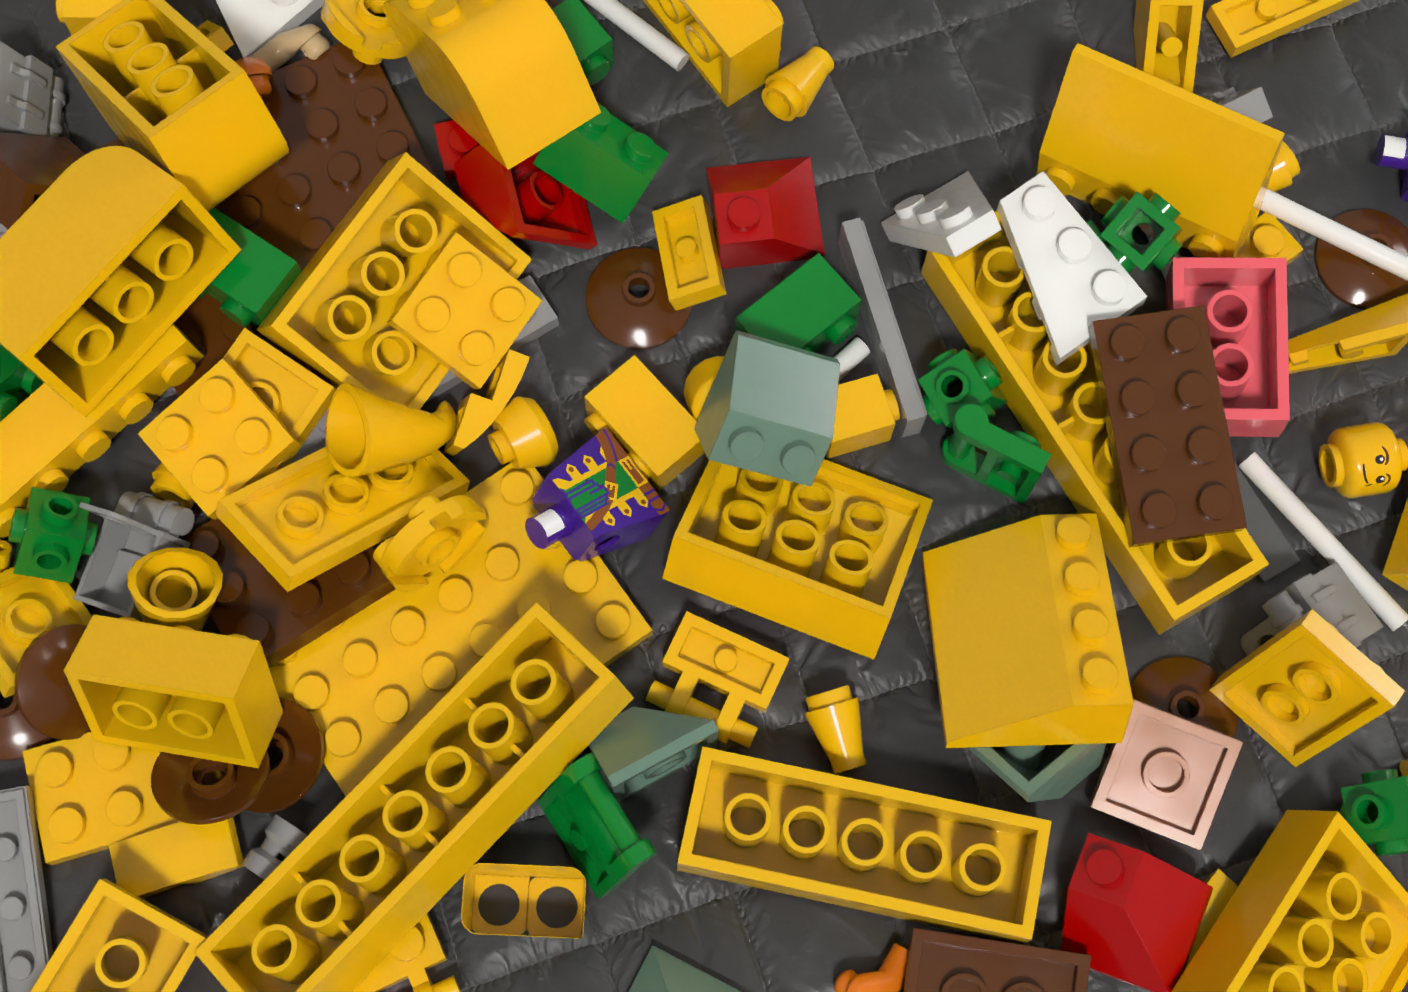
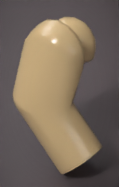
M310 23L280 32L251 57L263 59L273 72L300 51L304 53L305 57L316 60L330 48V42L321 35V28Z

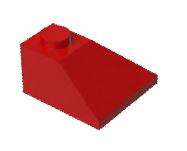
M478 145L454 163L462 200L499 231L515 238L588 250L597 246L586 199L533 164L540 151L509 170L481 145Z
M810 157L706 168L712 224L721 269L810 260L818 253L824 258L825 252Z
M1088 833L1068 887L1061 950L1091 955L1090 970L1149 992H1171L1184 973L1213 888L1205 882L1144 851Z

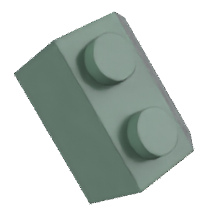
M735 330L694 428L708 460L811 487L833 439L840 372L838 359Z

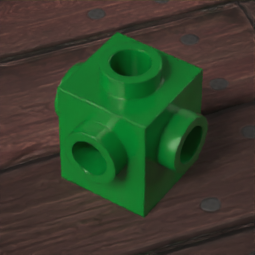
M1136 192L1130 201L1122 196L1110 208L1101 220L1107 228L1100 236L1110 243L1108 250L1128 273L1135 266L1145 273L1153 265L1162 270L1183 246L1176 239L1183 230L1174 222L1181 213L1156 192L1149 200L1139 192ZM1140 224H1148L1154 230L1152 241L1145 245L1137 244L1133 239V231Z
M951 349L937 356L928 364L930 372L918 379L926 393L922 396L926 411L937 425L944 422L945 426L953 428L952 423L956 412L966 404L981 406L988 414L989 421H991L996 416L995 410L1008 402L998 387L1003 383V379L992 361L986 355L980 358V356L965 349L957 352L956 349ZM962 381V392L957 397H953L949 389Z
M36 487L31 488L26 509L15 507L9 530L8 541L17 543L14 574L72 584L81 554L91 556L97 534V522L88 521L89 511L78 507L80 502L90 504L89 497Z
M1396 769L1372 771L1361 774L1363 784L1341 788L1343 804L1340 814L1368 847H1375L1376 856L1408 853V776L1398 777Z

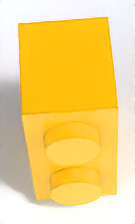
M635 355L584 396L586 414L588 415L584 421L589 430L595 436L598 432L607 428L647 481L658 492L705 453L694 429L697 421Z

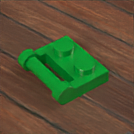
M966 404L960 407L952 423L954 433L947 437L941 448V459L944 464L1024 505L1052 454L1041 449L1042 445L1040 442L1026 433L1020 431L1009 433L989 423L988 414L981 406ZM975 446L987 452L986 456L976 452Z
M589 753L568 766L537 802L598 899H601L616 890L641 865L653 858L657 852L648 838L643 840L640 838L599 773L601 767L593 753Z

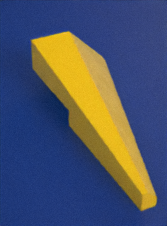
M1408 293L1289 339V374L1396 355L1408 343Z

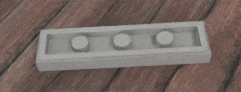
M860 217L844 221L841 224L838 246L853 291L862 300L859 310L885 389L890 388L897 400L900 419L896 422L901 438L918 434L925 422L927 411L864 221H861Z
M21 786L0 790V992H30L54 952L32 786Z

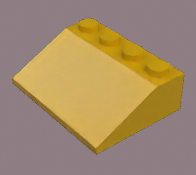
M1077 43L1072 51L1039 152L1037 175L1044 171L1064 196L1071 195L1092 205L1097 212L1104 216L1122 196L1130 201L1135 193L1139 192L1149 200L1156 192L1181 213L1174 222L1183 230L1176 238L1183 244L1182 247L1189 249L1197 258H1235L1258 218L1285 133ZM1138 225L1145 234L1152 238L1154 237V230L1150 225Z
M404 152L386 162L257 328V331L300 365L336 389L340 384L348 382L381 398L420 410L449 370L393 328L387 321L450 234L457 232L516 280L532 259L407 152Z
M823 459L811 487L709 460L673 536L662 579L874 660L893 614L933 500Z
M1097 513L1038 515L922 553L946 748L1123 743L1134 702Z
M1286 810L1171 992H1402L1408 981V893L1338 811Z

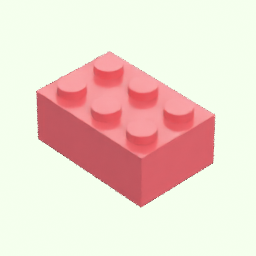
M1173 257L1166 276V311L1204 305L1229 436L1280 437L1290 421L1287 258Z

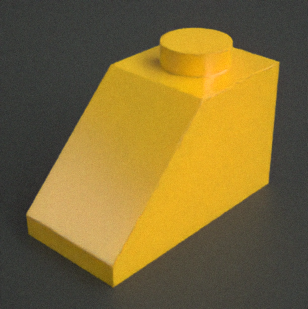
M1136 0L1133 31L1137 69L1193 93L1204 0Z

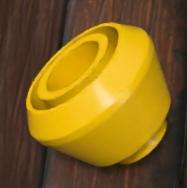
M521 396L513 398L492 423L494 432L488 434V441L493 453L502 465L510 462L516 469L551 465L559 448L548 418L535 400Z

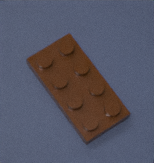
M1204 305L1092 321L1088 326L1129 548L1239 532L1246 529L1247 523Z

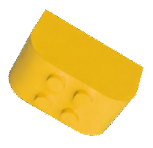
M122 0L55 46L97 110L126 147L137 151L184 184L207 211H210L289 153V147L283 134L246 71L165 0Z
M388 0L384 3L390 25L424 93L507 170L601 113L574 48L560 21L545 0Z
M108 146L94 150L71 164L0 238V345L84 417H87L242 249L184 184L140 153L124 146Z

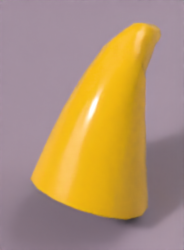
M348 382L343 383L334 392L328 407L325 423V442L328 458L336 471L345 477H356L407 465L431 455L452 439L456 429L457 416L447 401L441 402L435 412L429 413L381 398Z
M165 548L150 552L135 561L128 572L127 587L143 622L170 627L183 625L196 631H202L222 589L223 573L217 561L204 552L189 548Z

